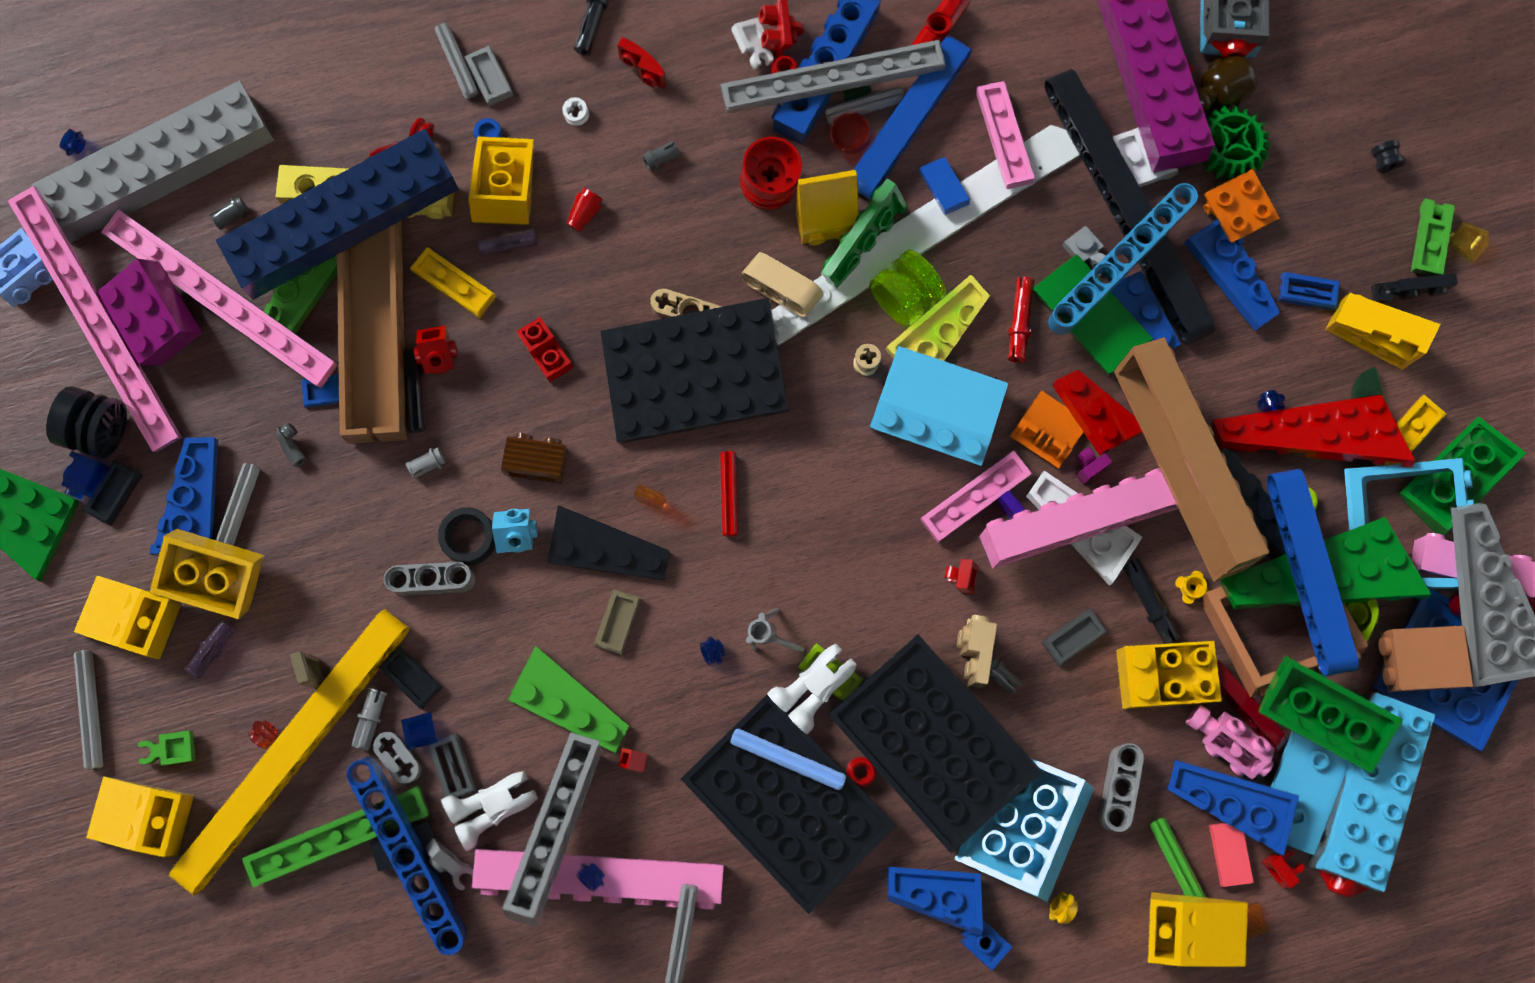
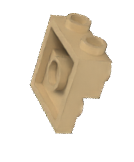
M972 615L971 619H967V625L963 627V630H959L957 647L961 648L960 656L971 658L970 661L966 662L964 679H968L967 687L980 689L988 684L997 627L996 623L989 622V617Z

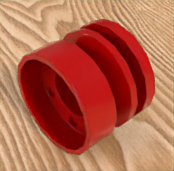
M774 136L761 138L750 145L744 154L739 179L741 192L748 202L757 208L765 210L779 209L790 202L796 193L802 171L801 156L795 146L785 139ZM766 176H771L773 182L767 181Z

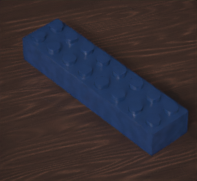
M423 129L216 239V242L241 289L254 300L456 192L459 188L426 129Z

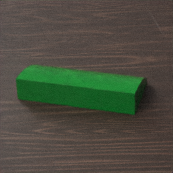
M1076 254L1035 286L1033 293L1052 313L1057 304L1091 269ZM1111 291L1069 332L1108 377L1114 373L1115 369L1134 346L1153 340ZM1077 294L1080 302L1090 303L1086 295ZM1057 314L1060 322L1070 323L1067 315Z
M1478 416L1433 461L1462 458L1465 471L1471 470L1473 488L1467 489L1468 500H1474V504H1477L1520 463L1526 452ZM1442 472L1417 475L1399 495L1436 534L1446 536L1453 529L1451 508L1457 507L1454 473Z
M1286 655L1280 663L1258 711L1371 774L1403 719Z

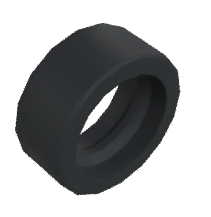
M463 507L451 511L442 520L438 529V542L441 550L452 561L462 562L465 565H476L485 561L495 548L492 532L493 522L482 511L472 507ZM463 520L477 521L485 532L482 546L472 553L457 551L450 541V533L453 527Z

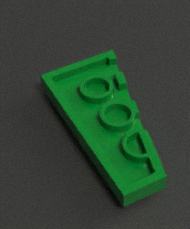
M886 179L883 185L875 190L871 202L866 209L858 214L855 225L849 233L842 237L836 252L825 261L821 274L830 285L838 288L860 264V255L863 252H870L875 247L878 234L882 230L887 233L894 225L893 217L897 213L903 215L908 209L896 183Z

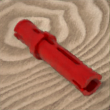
M1023 276V282L1021 277L1016 279L1012 327L1008 330L1010 346L1007 359L1013 363H1019V358L1021 363L1026 362L1027 342L1031 337L1029 323L1035 280Z

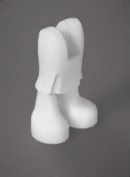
M836 643L824 650L806 671L799 674L800 677L793 684L786 688L776 686L767 693L780 709L788 712L807 690L812 692L802 704L789 714L790 719L806 734L814 727V714L824 701L828 702L830 695L853 674L857 667V664L852 659H849L844 665L840 666L835 674L827 667L842 651Z
M525 771L513 773L489 788L478 790L479 793L471 797L458 799L450 795L441 799L443 807L453 824L460 822L482 807L485 811L484 814L455 826L457 836L466 851L473 849L477 845L478 836L492 825L497 826L506 817L526 809L538 799L534 790L521 794L514 800L509 793V790L519 787L520 784L528 780Z

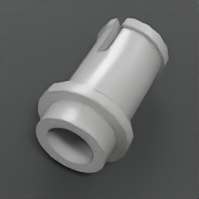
M429 448L428 453L407 462L406 466L410 474H413L412 477L417 479L419 476L435 468L442 469V465L446 463V460L439 448L434 450Z

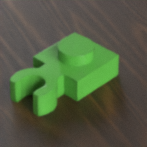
M190 730L159 735V744L153 741H141L138 743V747H148L151 751L149 757L139 759L140 764H153L159 758L161 766L196 761L194 732Z

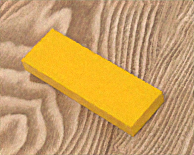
M428 247L410 267L412 273L479 319L496 298L495 293Z
M1426 395L1421 396L1396 423L1411 453L1446 415ZM1386 461V462H1385V465H1379V464H1374V465H1376V466H1387V465H1398V464H1401V463H1397V462H1387V461Z

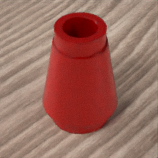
M583 188L581 193L577 192L566 224L574 230L581 232L602 208L600 204L603 199L586 188Z

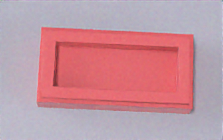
M1227 823L1209 825L1220 887L1254 883L1244 832Z

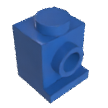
M984 920L981 936L966 930L961 932L964 937L960 943L991 971L1012 948ZM983 937H988L990 940V945L986 949L980 947V940Z

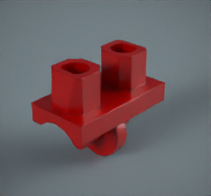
M778 0L775 5H763L758 12L760 24L771 25V30L765 29L761 35L762 48L773 50L774 57L776 58L784 56L783 51L791 47L792 44H796L797 37L804 33L803 24L795 21L793 15L789 16L787 0Z

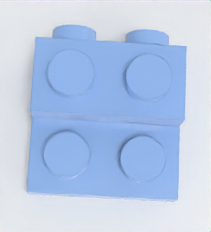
M22 228L0 245V296L11 306L15 307L18 304L28 302L32 292L41 285H47L52 282L53 279L27 233Z

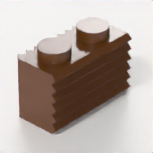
M516 433L515 437L507 436L501 471L505 476L562 484L568 449L566 445L562 444L560 439L546 437L543 442L533 440L531 435Z

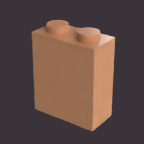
M1464 626L1392 629L1380 633L1379 651L1384 657L1385 665L1382 676L1385 685L1388 687V693L1461 689L1473 686Z

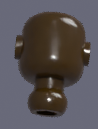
M1232 55L1224 60L1220 57L1207 67L1208 70L1201 79V88H1196L1204 114L1211 107L1217 110L1225 106L1227 109L1234 105L1238 107L1243 101L1251 98L1250 95L1257 86V74L1252 64L1242 56Z

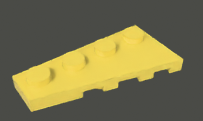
M970 275L891 342L885 350L893 359L898 346L945 361L990 295Z

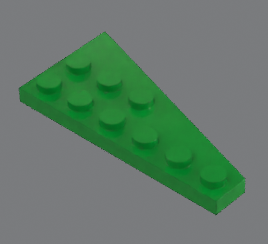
M0 469V549L31 577L41 582L80 500Z
M1386 517L1324 540L1342 603L1368 602L1369 600L1376 599L1395 601L1401 598L1413 597L1428 599L1431 596L1429 589ZM1287 555L1226 577L1220 582L1233 609L1265 608L1283 604L1301 606Z

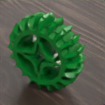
M1225 106L1219 112L1214 110L1206 117L1214 144L1218 148L1217 151L1214 146L1208 160L1199 163V165L1206 164L1208 166L1206 174L1213 170L1216 172V179L1225 175L1228 182L1233 177L1236 178L1252 169L1254 172L1261 169L1264 161L1269 156L1268 150L1271 147V142L1267 141L1270 132L1262 131L1265 127V122H1256L1257 114L1250 117L1247 115L1248 108L1240 113L1237 106L1232 107L1230 111ZM1235 139H1237L1234 145H1231L1229 149H1226L1229 143H1232Z

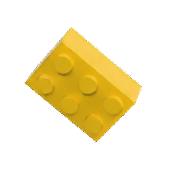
M176 529L166 534L163 538L149 593L239 619L250 610L265 555Z

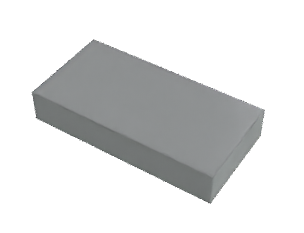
M490 45L464 56L488 107L514 96Z

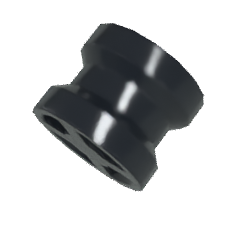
M1399 140L1387 141L1372 148L1371 154L1377 160L1376 169L1378 173L1395 170L1406 163L1405 157L1400 155L1399 152L1401 147Z

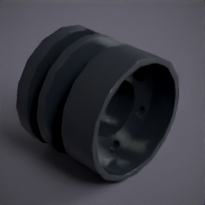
M74 386L65 387L58 393L49 410L46 422L47 438L55 446L73 451L78 449L86 455L91 454L100 459L107 458L116 450L121 442L127 422V409L124 402L119 399L108 398L102 394L95 395L91 391Z

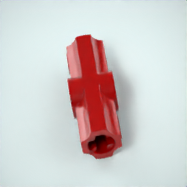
M942 0L935 12L928 16L925 26L911 45L939 40L941 44L964 14L970 1ZM933 27H939L942 31H936Z

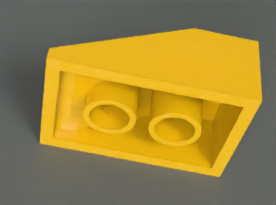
M477 137L468 198L472 222L529 225L534 139Z
M856 170L799 179L796 218L802 244L820 245L826 240L835 238L841 241L842 237L849 233L855 225L858 216Z

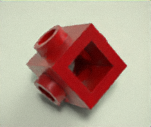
M446 325L417 330V347H414L416 363L422 364L424 373L442 374L450 369H454V358L458 357V350L455 340L449 339Z

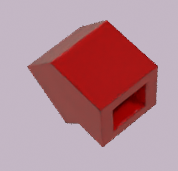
M622 748L618 767L644 773L649 754Z

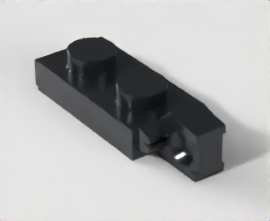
M1454 273L1376 283L1371 286L1373 301L1378 303H1388L1395 296H1401L1402 300L1420 297V293H1429L1430 297L1448 294L1447 290L1458 285L1457 275Z

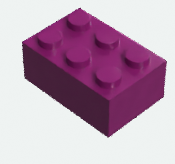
M137 258L96 292L139 365L162 366L202 334L163 266L158 261Z

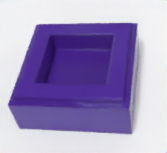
M1006 491L996 501V504L1009 519H1014L1013 516L1025 510L1010 491Z

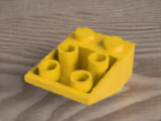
M96 576L74 632L160 660L182 603Z
M1214 641L1124 646L1116 650L1122 709L1154 708L1222 701Z
M103 777L86 838L161 857L178 856L194 795Z
M1151 892L1148 963L1173 966L1245 967L1248 902Z

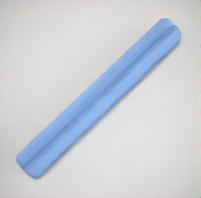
M736 729L732 735V745L836 790H841L846 780L845 774L741 729Z

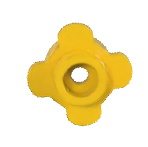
M1193 571L1187 577L1180 576L1175 581L1176 587L1181 590L1183 595L1182 601L1185 604H1192L1195 599L1204 598L1205 593L1210 591L1200 571ZM1194 585L1195 590H1191L1190 586Z
M1060 892L1051 902L1049 919L1052 921L1057 920L1060 924L1070 923L1078 910V903L1074 900V896L1071 894L1066 896V893Z

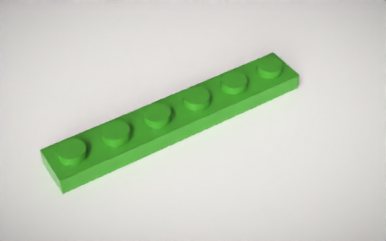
M420 786L396 795L410 823L430 815ZM385 800L374 804V806L378 808L384 807ZM363 809L248 855L242 858L252 887H256L375 838L377 835ZM388 820L386 823L388 832L399 828V824L394 820Z

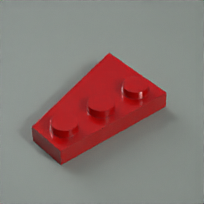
M1079 369L1057 379L1053 383V388L1100 456L1143 434L1136 417Z

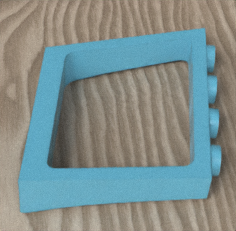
M1462 458L1414 463L1412 468L1401 467V464L1344 469L1349 530L1369 523L1366 485L1371 480L1452 472L1454 473L1457 507L1474 504V500H1468L1467 489L1473 488L1471 470L1465 471ZM1422 578L1428 589H1458L1457 578Z

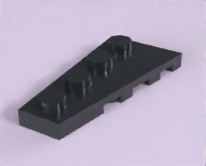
M558 505L548 558L549 564L665 581L670 554L669 550Z

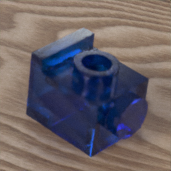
M71 451L69 456L73 458V461L65 469L61 486L66 487L64 494L79 500L82 499L83 495L90 498L109 467L94 459Z

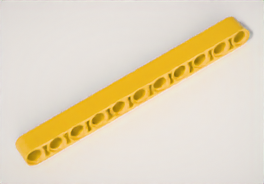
M387 609L382 610L372 620L169 873V877L193 896L198 894L208 884L378 672V667L402 642L410 629L409 626Z

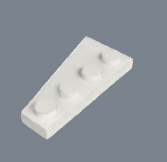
M1043 471L1026 497L1040 510L1041 506L1049 502L1056 501L1057 504L1067 502V498L1078 493L1046 471ZM1124 526L1072 543L1071 545L1110 586L1135 550L1142 536Z

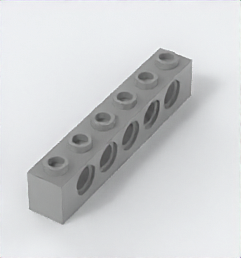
M570 732L503 906L507 919L537 928L602 755L600 741Z

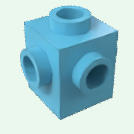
M514 508L507 511L494 512L492 532L496 552L519 553L533 549V538L538 537V526L536 520H531L529 509L520 510Z

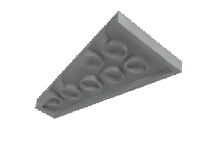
M1481 503L1451 508L1462 626L1465 627L1472 687L1535 677V615L1520 580L1516 579L1510 567L1513 565L1510 557L1503 551L1499 541L1500 534L1486 504Z

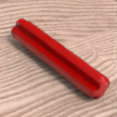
M723 451L720 454L722 534L725 537H734L738 535L736 453L734 451Z

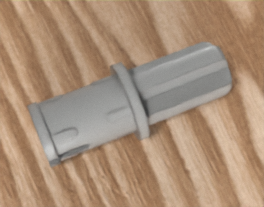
M368 688L362 713L357 715L360 719L352 741L353 747L362 750L370 748L377 723H381L379 716L387 696L386 692H379L376 689Z

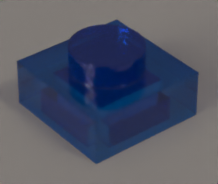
M431 712L401 720L407 750L438 742Z

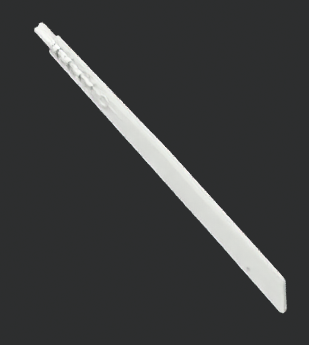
M1054 125L1048 126L1023 142L1035 178L1033 184L1080 156L1067 131ZM996 159L960 182L970 198V205L944 215L936 200L933 199L894 224L887 233L884 231L877 236L875 247L870 252H863L860 255V264L838 288L830 285L823 275L813 281L822 289L824 294L806 317H800L781 305L772 310L778 346L1032 184L1006 189Z

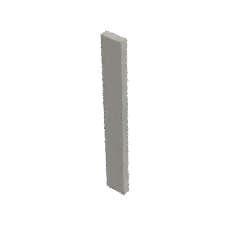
M936 40L721 84V92L726 112L729 114L945 70L946 64L940 42Z

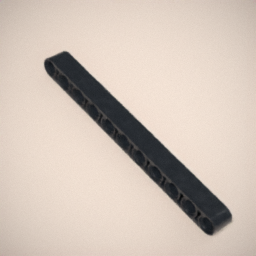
M1068 69L1044 81L1045 92L1125 237L1152 209L1079 76L1073 69ZM1136 236L1139 242L1148 244V240L1144 236ZM1165 236L1139 262V265L1179 338L1184 344L1189 345L1214 333L1215 325L1169 239Z

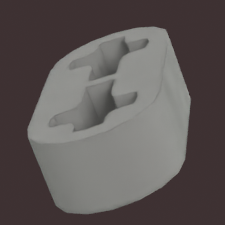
M383 732L376 737L373 744L375 754L397 782L403 784L415 782L421 775V764L398 734L392 732ZM385 739L389 741L395 740L396 743L392 746L397 753L395 757L389 751H382L385 746L383 742ZM400 759L405 764H413L414 767L410 770L412 773L411 777L400 775V772L403 770L398 762Z

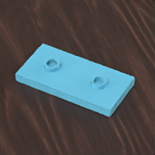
M1294 731L1290 734L1271 787L1299 795L1287 845L1315 855L1350 762Z

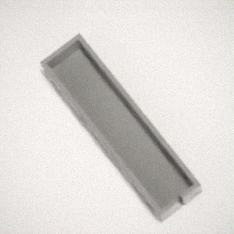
M239 80L33 183L32 186L39 189L71 244L106 226L118 209L128 215L274 141L250 94Z

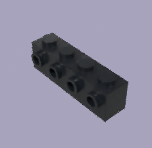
M1224 448L1221 452L1226 457L1227 467L1232 477L1237 480L1240 486V493L1245 504L1253 512L1254 522L1259 532L1267 541V549L1269 551L1267 555L1271 560L1286 555L1270 496L1262 488L1261 481L1254 474H1249L1242 466L1239 456Z

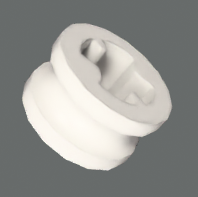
M573 97L564 103L562 111L569 124L579 126L587 121L589 111L582 99ZM573 107H579L580 112H578L577 117H573L572 113L569 114V112H573Z

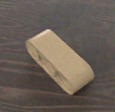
M761 252L753 258L741 273L742 280L749 287L800 317H806L824 294L815 282Z

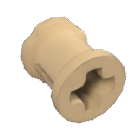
M873 344L861 345L857 349L853 361L855 371L862 376L873 375L878 369L881 360L880 350ZM863 356H867L868 360H872L871 364H867L866 360H862Z

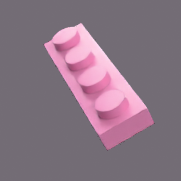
M1002 81L977 87L976 94L1005 188L1011 189L1033 184L1035 178L1005 82Z
M1012 451L925 514L920 520L938 543L995 502L1006 491H1010L1024 481L1032 473L1016 452Z

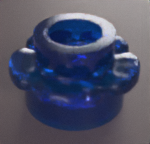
M69 129L63 135L59 147L66 151L67 156H71L74 153L79 155L86 145V140L83 139L81 131L76 132Z
M1276 390L1266 391L1260 395V399L1257 401V408L1261 409V412L1284 409L1285 396L1284 394L1277 393Z
M710 636L707 641L700 643L702 656L708 665L714 663L719 665L722 663L721 657L725 656V650L719 639L714 640Z
M591 863L589 866L581 864L582 869L576 874L580 882L592 892H595L599 886L603 887L604 882L602 879L605 875L594 863Z

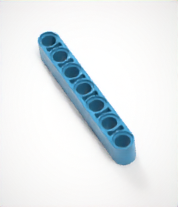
M1187 183L1174 187L1057 304L1048 320L1051 331L1058 335L1069 333L1188 214L1197 201V190ZM1176 197H1182L1187 204H1180ZM1156 216L1164 217L1168 224H1161ZM1136 236H1144L1148 240V244L1139 242ZM1117 255H1124L1129 263H1121L1117 259ZM1103 274L1107 276L1109 283L1100 282L1097 275ZM1077 294L1086 295L1090 303L1080 302ZM1057 314L1067 315L1070 323L1060 322Z

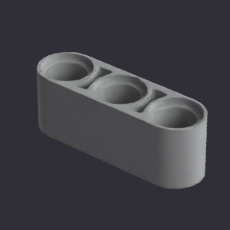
M446 562L393 566L386 571L383 580L387 589L398 596L464 593L473 588L476 577L474 572L464 563ZM458 571H466V580L462 584H454V575ZM435 572L437 576L435 583L431 586H425V576L428 573ZM405 574L407 578L405 585L395 588V578L398 575Z
M1122 744L1116 746L1111 751L1099 810L1100 825L1107 831L1123 832L1132 824L1144 762L1143 752L1137 745ZM1124 749L1128 750L1133 756V761L1129 766L1124 765L1121 761V753ZM1119 779L1123 780L1127 785V792L1124 796L1118 795L1115 790V784ZM1114 809L1118 810L1121 814V822L1116 827L1109 820L1110 812Z

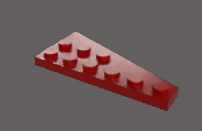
M1382 395L1213 419L1211 426L1220 449L1227 448L1228 450L1257 452L1259 449L1276 450L1278 455H1288L1289 452L1305 453V457L1348 462H1352L1355 458L1372 460L1373 464L1385 465L1386 461L1401 463V467L1412 468L1415 463V459Z

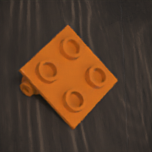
M1253 169L1204 193L1207 199L1206 204L1203 205L1204 211L1208 215L1212 213L1217 217L1230 243L1280 218Z
M1041 390L1010 437L1059 469L1082 435L1083 430L1066 406Z

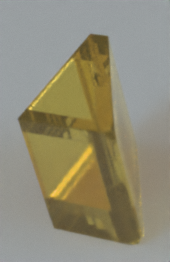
M1462 222L1450 236L1448 245L1465 259L1474 263L1489 245V231Z

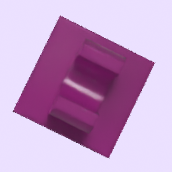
M1088 447L1076 457L1078 463L1083 467L1076 476L1082 484H1085L1105 470L1112 461L1106 453L1096 459L1095 454Z

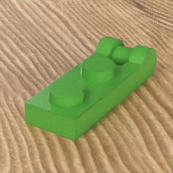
M1425 198L1419 210L1420 221L1411 272L1425 276L1443 275L1454 205L1447 203L1439 205L1435 204L1434 200ZM1433 215L1438 216L1440 220L1434 219Z

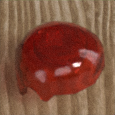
M858 112L843 113L834 119L829 128L830 142L842 154L856 155L866 149L871 141L872 130L869 120L865 119Z

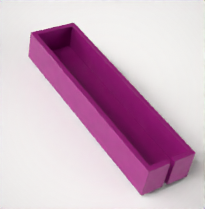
M1097 0L1152 173L1206 162L1215 144L1167 0Z

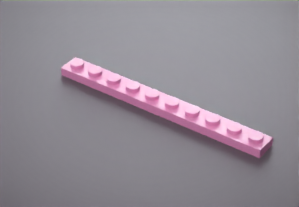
M32 186L9 199L10 206L152 452H158L181 439L182 436L96 293L97 289L39 189Z
M119 209L101 231L138 259L160 262L174 285L316 386L322 388L338 366L333 360Z

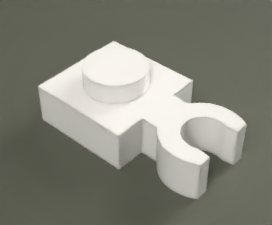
M754 18L734 24L731 29L742 54L750 52L751 66L754 69H758L761 65L759 58H762L766 66H769L773 61V55L768 49L761 46V35L764 29L759 19Z

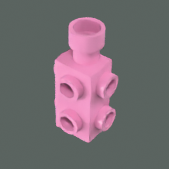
M1198 704L1187 717L1186 724L1194 730L1199 729L1205 733L1202 743L1205 744L1207 752L1213 757L1218 758L1221 756L1227 760L1232 771L1237 775H1247L1251 779L1257 774L1264 777L1273 767L1274 762L1271 760L1275 748L1265 738L1256 735L1245 727L1244 723L1238 718L1224 712L1216 720L1210 715V711L1201 704Z

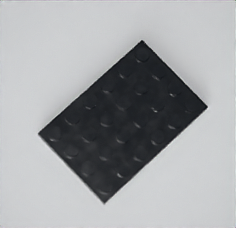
M769 298L601 331L616 440L619 444L789 412Z
M919 634L912 638L828 714L951 854L1043 773Z
M768 694L681 778L687 787L808 915L896 827L887 815L813 739L804 733L790 719L789 715L770 699ZM741 729L845 774L846 780L842 789L836 790L732 745L731 738L734 731Z

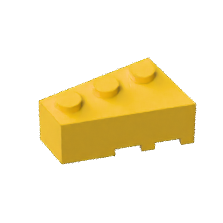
M1349 293L1339 302L1325 330L1403 370L1427 354L1441 324L1375 302L1361 295Z

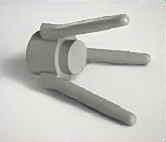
M778 608L766 613H760L758 619L752 621L749 625V636L746 638V642L750 644L753 651L758 650L757 643L766 645L771 642L778 643L800 653L805 651L803 647L776 635V628L768 619L779 613Z

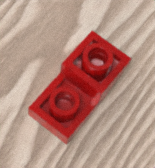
M621 37L617 44L619 59L630 67L637 66L639 79L644 84L664 89L666 78L660 64L642 47Z
M541 317L516 331L549 383L574 368Z

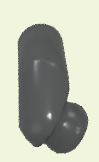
M285 423L282 427H278L276 437L292 465L299 467L306 462L307 458L292 439L297 435L296 428L290 423Z

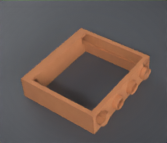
M1222 586L1206 592L1201 605L1250 698L1259 694L1264 696L1276 671L1264 676H1260L1224 609L1225 606L1231 603ZM1342 603L1359 660L1362 659L1361 655L1368 647V644L1345 604ZM1316 656L1299 662L1323 675L1318 667Z

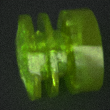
M910 249L905 250L900 255V258L892 261V270L888 268L883 269L869 281L870 290L881 308L895 322L904 327L911 326L923 315V307H933L935 301L941 300L946 294L944 283L933 266L923 256Z

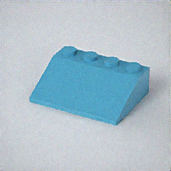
M898 346L870 428L982 466L1008 383Z
M1033 760L1043 773L961 845L956 860L1048 902L1094 788L1086 780Z

